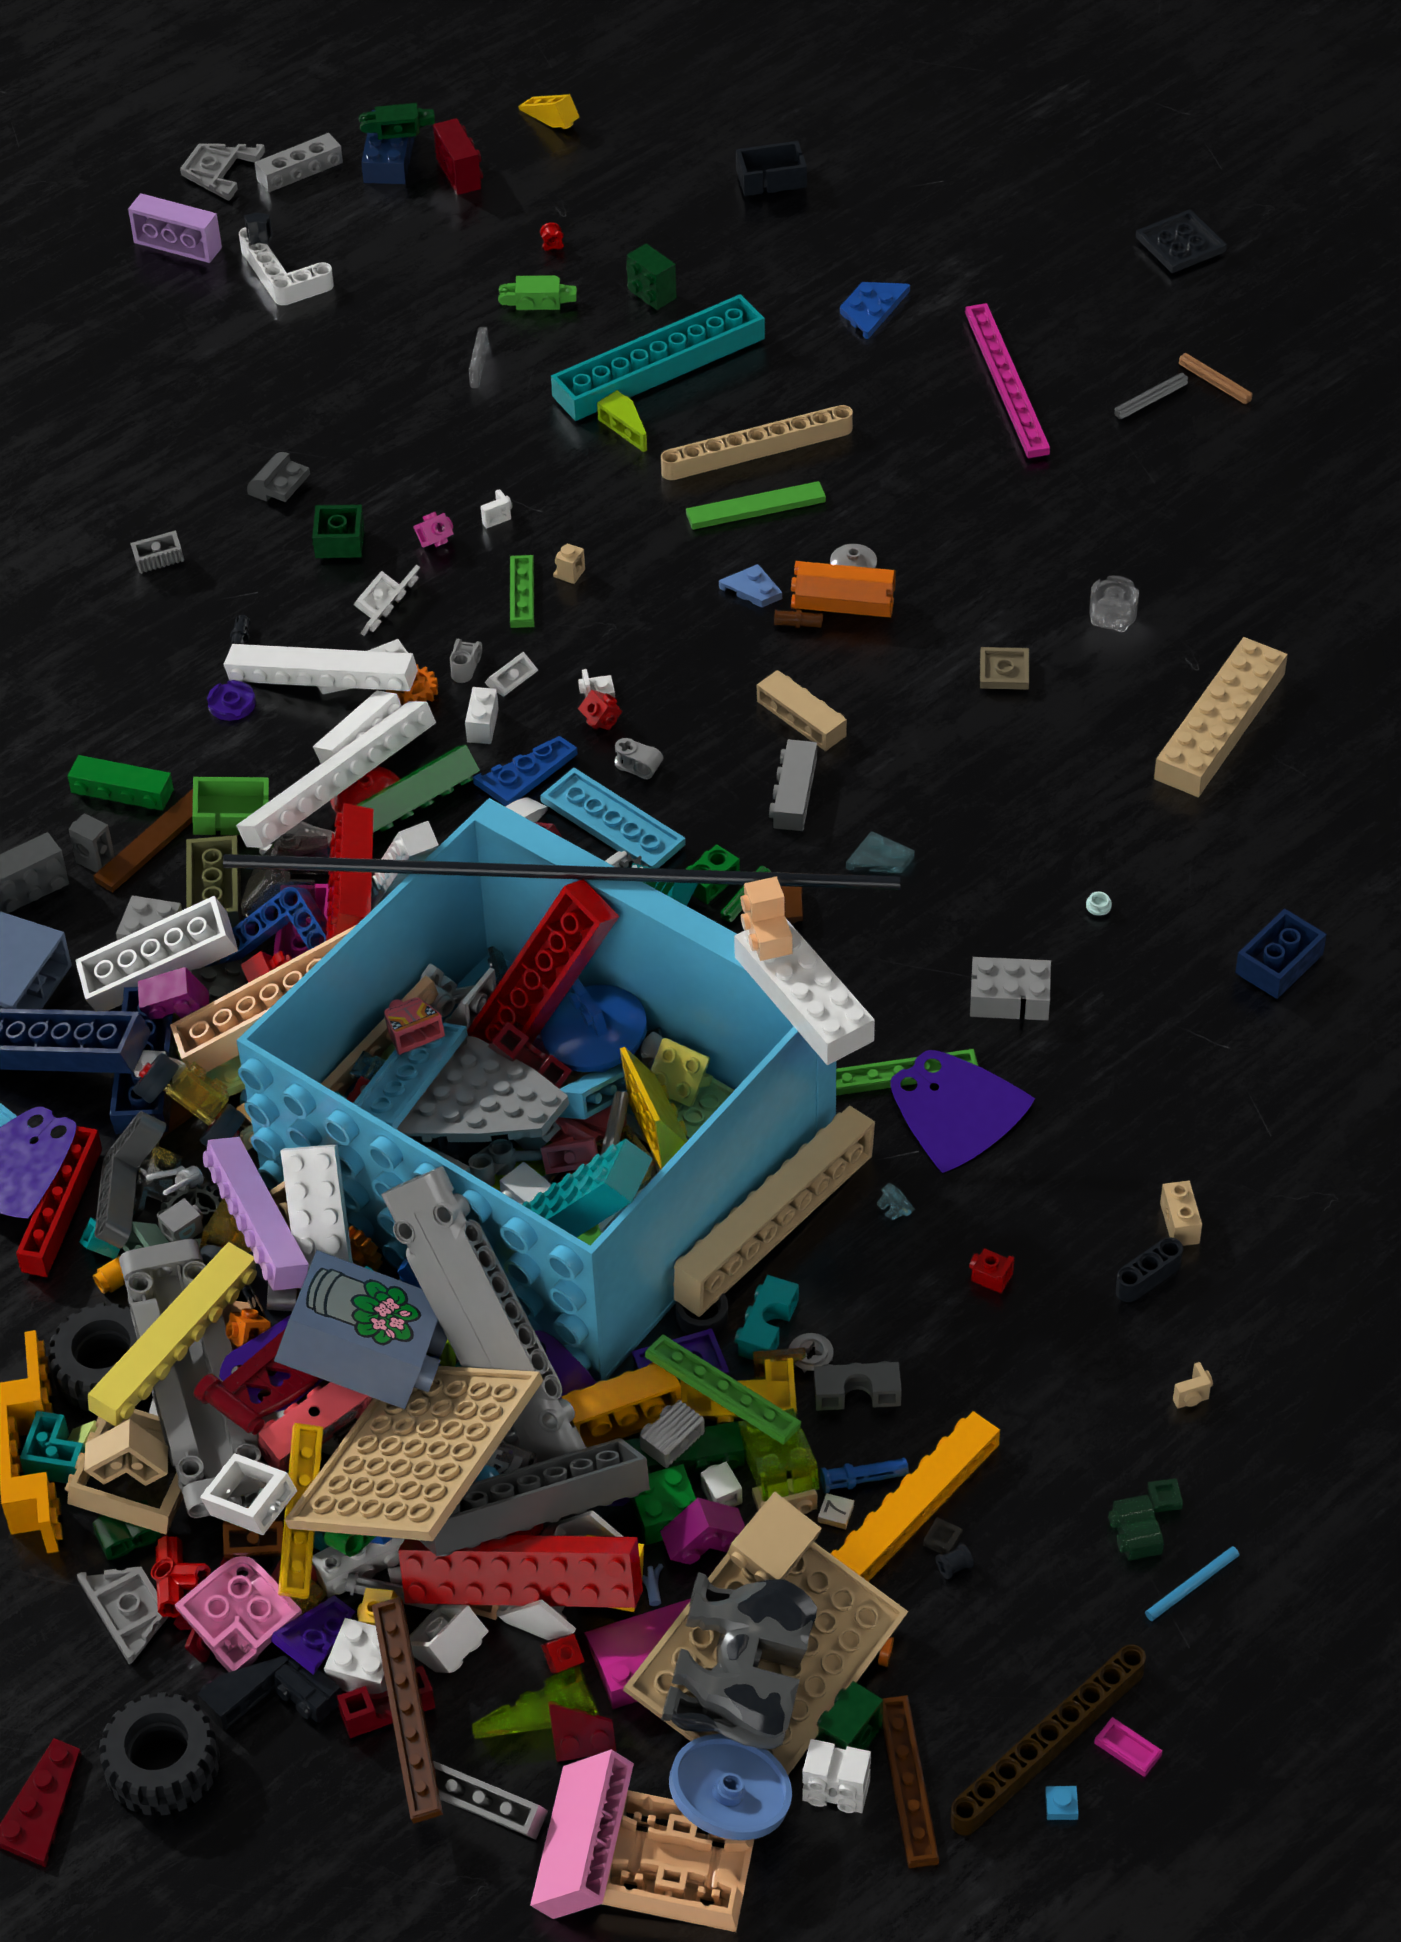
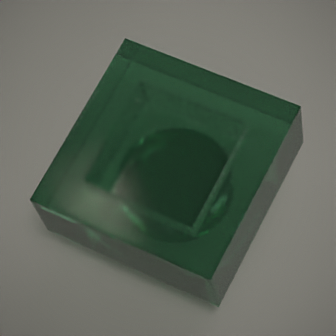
M1177 1478L1148 1482V1492L1154 1513L1182 1509L1183 1501Z

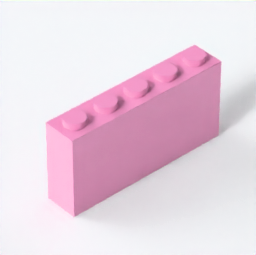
M612 1749L563 1766L530 1906L552 1919L603 1903L634 1765L633 1762Z

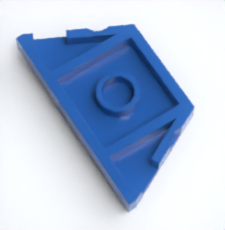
M862 282L840 306V314L849 320L855 329L859 327L863 331V337L869 339L910 292V285L903 283Z

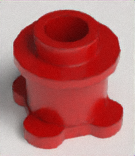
M552 222L543 225L540 229L541 237L544 240L543 249L545 251L562 249L564 247L562 242L564 235L561 232V227L557 223Z

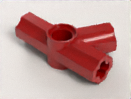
M166 1535L158 1539L156 1563L151 1569V1576L157 1582L158 1612L163 1617L175 1618L181 1615L175 1608V1604L184 1597V1590H193L210 1575L211 1571L206 1563H183L182 1541L177 1536L169 1537Z

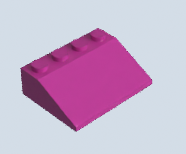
M691 1599L584 1632L612 1709L637 1702V1700L623 1691L624 1686Z

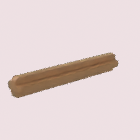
M1184 353L1180 356L1179 365L1243 404H1248L1252 400V392L1191 355Z

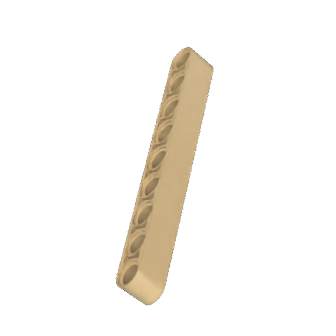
M839 405L672 448L661 454V474L667 480H677L842 437L852 432L853 411L849 406Z

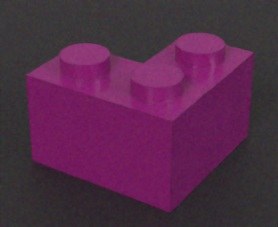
M186 967L138 981L139 1008L151 1020L161 1019L172 1013H176L182 1019L209 1004V991Z
M697 1498L660 1530L670 1560L691 1565L698 1561L700 1556L710 1548L728 1553L731 1543L745 1528L738 1508Z

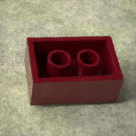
M457 118L433 124L436 159L456 194L459 195L481 189V180L483 179V173L479 167V163L482 162L479 150H475L472 138H468L465 126H461Z

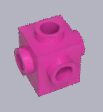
M436 512L430 513L423 517L424 522L413 526L422 547L433 543L435 547L447 543V537L454 534L452 531L453 524L450 518L446 517L445 513L437 515Z

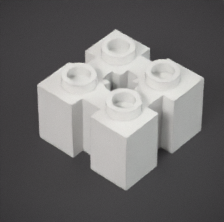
M811 1739L803 1768V1801L818 1807L827 1805V1802L838 1804L837 1808L846 1813H863L870 1784L871 1751L847 1747L844 1750L835 1748L833 1743Z

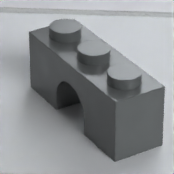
M881 1361L869 1364L852 1363L850 1365L826 1364L815 1366L814 1391L816 1411L844 1409L845 1395L856 1389L864 1390L871 1396L873 1408L901 1406L899 1362Z

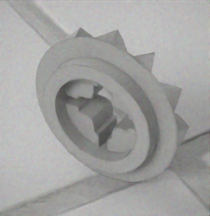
M806 1333L796 1337L791 1342L789 1358H793L794 1368L799 1367L804 1373L807 1370L814 1371L815 1366L826 1365L833 1360V1347L826 1337L816 1333ZM815 1347V1355L807 1359V1353Z

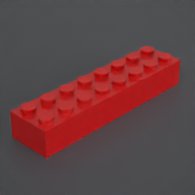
M343 804L342 813L337 812L336 829L330 839L329 848L331 850L329 858L372 859L374 809ZM328 871L330 876L327 897L326 941L357 925L371 912L372 873Z
M584 879L565 885L467 1030L468 1036L479 1038L490 1044L502 1026L509 1022L528 1036L531 1044L534 1042L620 917Z
M507 1535L502 1539H491L481 1542L477 1547H465L456 1550L448 1556H436L419 1540L404 1539L398 1550L405 1603L525 1606L528 1603L543 1600L549 1606L635 1608L643 1592L637 1537Z

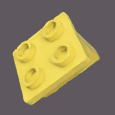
M663 1038L661 1040L651 1071L656 1075L660 1085L665 1084L669 1098L691 1107L694 1105L700 1087L710 1086L713 1078L712 1075L705 1073L710 1057L670 1039Z

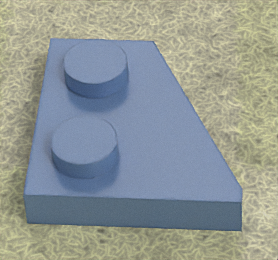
M758 564L719 580V588L721 590L731 589L737 592V597L749 600L759 607L767 606L782 599V591Z

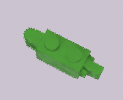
M556 275L516 276V283H505L499 286V303L516 306V310H560V304L576 302L577 300L576 286L560 284V278Z

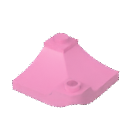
M246 1556L232 1558L221 1565L175 1604L177 1611L192 1626L228 1672L251 1666L271 1643L273 1632L295 1620L302 1613V1609L290 1597L278 1595L279 1585L254 1559ZM242 1570L248 1572L246 1577L237 1574Z

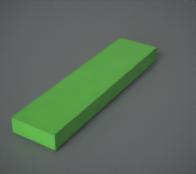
M534 555L510 556L511 628L534 627Z

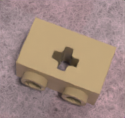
M1190 1180L1163 1184L1160 1204L1169 1236L1178 1239L1183 1246L1199 1244L1202 1222Z

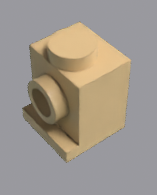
M568 543L562 546L561 551L557 553L555 558L557 569L553 573V577L575 584L585 570L584 549Z

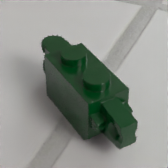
M417 103L375 107V111L360 114V130L364 133H377L378 140L417 136L420 133L421 127L435 124L434 110L417 108Z

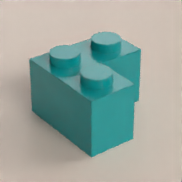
M42 1411L36 1412L19 1458L24 1475L47 1472L49 1481L67 1484L69 1475L75 1474L77 1458L80 1453L85 1454V1448L83 1443L67 1441L69 1431L64 1415Z

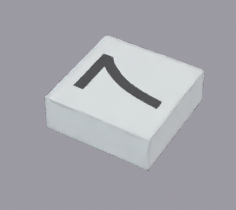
M826 1493L818 1516V1522L846 1530L854 1508V1500Z

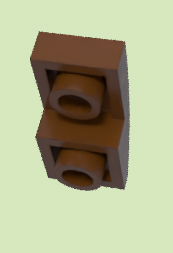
M780 886L784 894L785 918L791 924L803 921L802 887Z

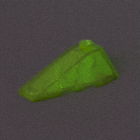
M580 1664L543 1681L545 1687L539 1691L530 1692L528 1690L524 1692L516 1701V1705L512 1707L510 1705H503L473 1723L472 1729L475 1739L552 1728L548 1702L550 1701L557 1702L558 1705L574 1710L577 1708L586 1711L590 1715L597 1713L596 1701Z

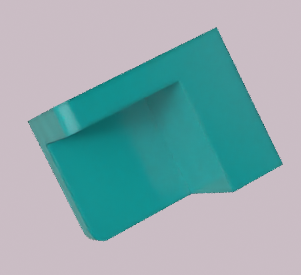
M90 1217L79 1242L86 1249L115 1259L120 1249L95 1237L96 1219Z

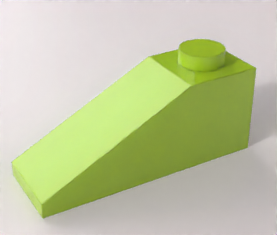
M616 390L597 402L599 421L642 452L647 451L646 431L633 401L628 396Z

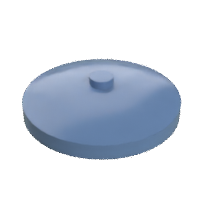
M722 1734L705 1735L687 1743L675 1757L669 1775L670 1792L682 1814L700 1829L725 1839L751 1840L771 1833L783 1822L791 1804V1782L786 1770L777 1758L766 1749L743 1745Z

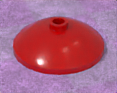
M376 766L331 799V806L336 813H342L344 803L357 805L400 779L392 771Z

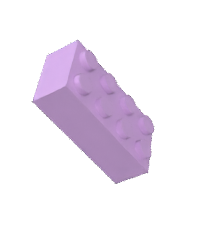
M141 193L128 208L134 243L208 263L213 260L222 248L217 213Z

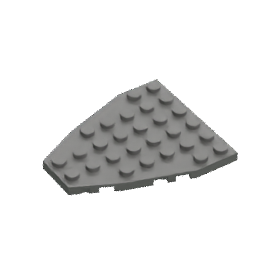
M467 1036L398 1126L397 1130L407 1136H422L423 1142H431L432 1138L447 1136L448 1142L492 1141V1135L508 1134L509 1140L522 1137H543L567 1108L569 1100L568 1095L533 1068L517 1059L512 1062L495 1053L488 1047V1043L479 1038Z

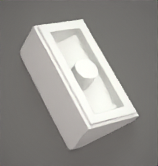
M522 652L485 681V684L490 688L497 689V693L504 697L535 674L538 669L527 655Z

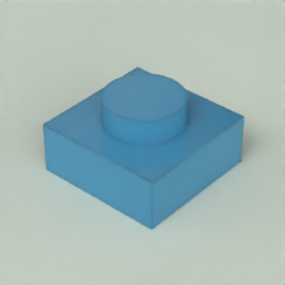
M1046 1786L1047 1820H1078L1077 1787Z

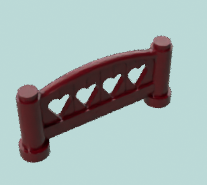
M284 1329L223 1382L213 1374L204 1376L194 1390V1397L203 1404L209 1403L247 1433L256 1435L265 1424V1421L262 1419L263 1417L278 1411L298 1399L321 1378L274 1361L285 1332ZM267 1370L288 1373L291 1377L283 1380L281 1386L275 1387L270 1383ZM247 1387L269 1390L271 1394L263 1397L261 1403L255 1404L250 1400Z

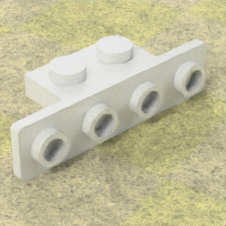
M418 565L411 570L400 584L381 571L360 595L354 606L371 618L360 634L365 636L369 630L374 632L382 622L379 618L382 615L385 618L394 608L392 605L394 601L400 602L406 594L404 589L407 586L411 588L419 578L416 575L420 569Z

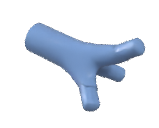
M658 1564L654 1570L653 1566H648V1577L645 1575L642 1577V1582L647 1588L650 1606L661 1604L658 1580L659 1574L663 1569L662 1564Z

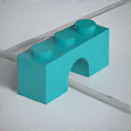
M767 1275L763 1285H758L754 1298L756 1301L753 1306L749 1305L745 1314L746 1323L743 1328H738L735 1336V1343L738 1344V1356L764 1363L765 1359L772 1361L779 1345V1327L766 1322L771 1319H782L789 1322L799 1301V1284Z

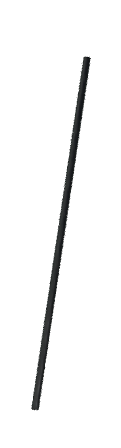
M224 854L223 856L224 868L729 885H744L745 883L777 876L780 886L900 890L901 877L235 854Z

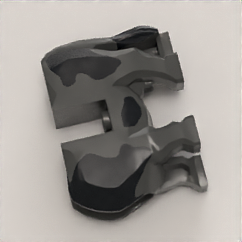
M698 1572L689 1604L690 1610L686 1626L691 1628L700 1627L702 1630H714L720 1633L716 1649L717 1665L711 1671L706 1670L694 1661L688 1650L681 1649L671 1683L684 1685L696 1698L686 1695L677 1687L670 1686L661 1720H671L677 1727L685 1731H716L746 1746L760 1749H775L783 1744L793 1712L800 1679L756 1667H758L760 1659L798 1669L807 1651L810 1632L817 1615V1606L801 1588L784 1579L745 1584L734 1590L716 1588L709 1582L706 1574Z

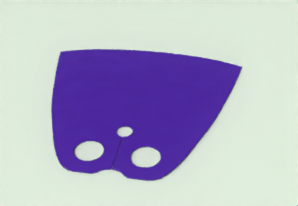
M936 1050L923 1052L915 1059L914 1066L910 1069L900 1070L890 1081L893 1096L909 1128L942 1173L968 1162L997 1142L1024 1116L1035 1100L1034 1097L997 1075L958 1057ZM929 1059H937L941 1063V1069L932 1073L925 1069L924 1064ZM911 1077L917 1081V1088L913 1091H905L900 1085L901 1081L904 1078ZM936 1083L939 1085V1089L933 1091L930 1089V1085Z
M35 1107L0 1127L1 1214L27 1219L30 1217L57 1175L76 1133V1123L67 1117L56 1118L52 1115L51 1110L45 1107ZM32 1116H43L42 1124L34 1128L28 1126V1120ZM63 1125L67 1128L65 1135L60 1138H52L50 1135L52 1129L57 1126ZM33 1137H38L39 1140L37 1143H30V1140Z

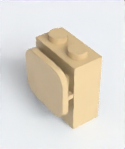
M774 1492L731 1543L728 1554L734 1564L750 1571L757 1582L775 1579L785 1580L798 1564L801 1557L818 1538L822 1528L778 1493Z

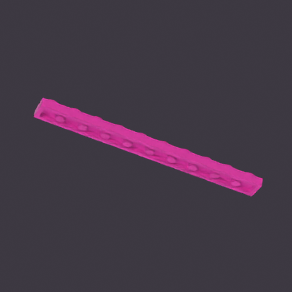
M988 304L966 307L965 314L1027 458L1049 455L1050 446Z

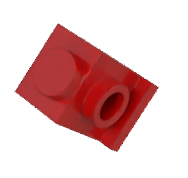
M985 1248L980 1255L975 1253L969 1265V1268L972 1269L971 1281L1002 1293L1013 1275L1014 1257L1009 1255L1007 1258Z

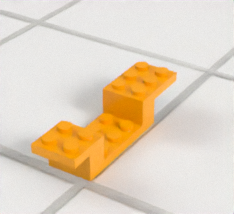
M36 1330L25 1332L28 1378L0 1382L1 1504L11 1534L41 1530L47 1553L59 1552L58 1540L63 1539L62 1525L58 1520V1515H61L60 1500L57 1498L55 1483H49L47 1472L20 1476V1472H23L19 1459L21 1455L18 1453V1449L22 1447L20 1436L29 1434L37 1411L53 1413L52 1403H49V1396H52L51 1382L47 1373H50L49 1358L46 1356L44 1340L39 1341Z

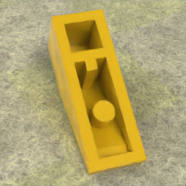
M570 94L531 97L518 106L520 111L552 128L561 127L562 129H567L573 125L575 120L580 118Z

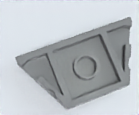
M133 1567L122 1571L116 1569L104 1570V1574L87 1576L86 1572L77 1574L79 1583L129 1664L132 1663L168 1618V1616H161L158 1612L157 1591L142 1567Z

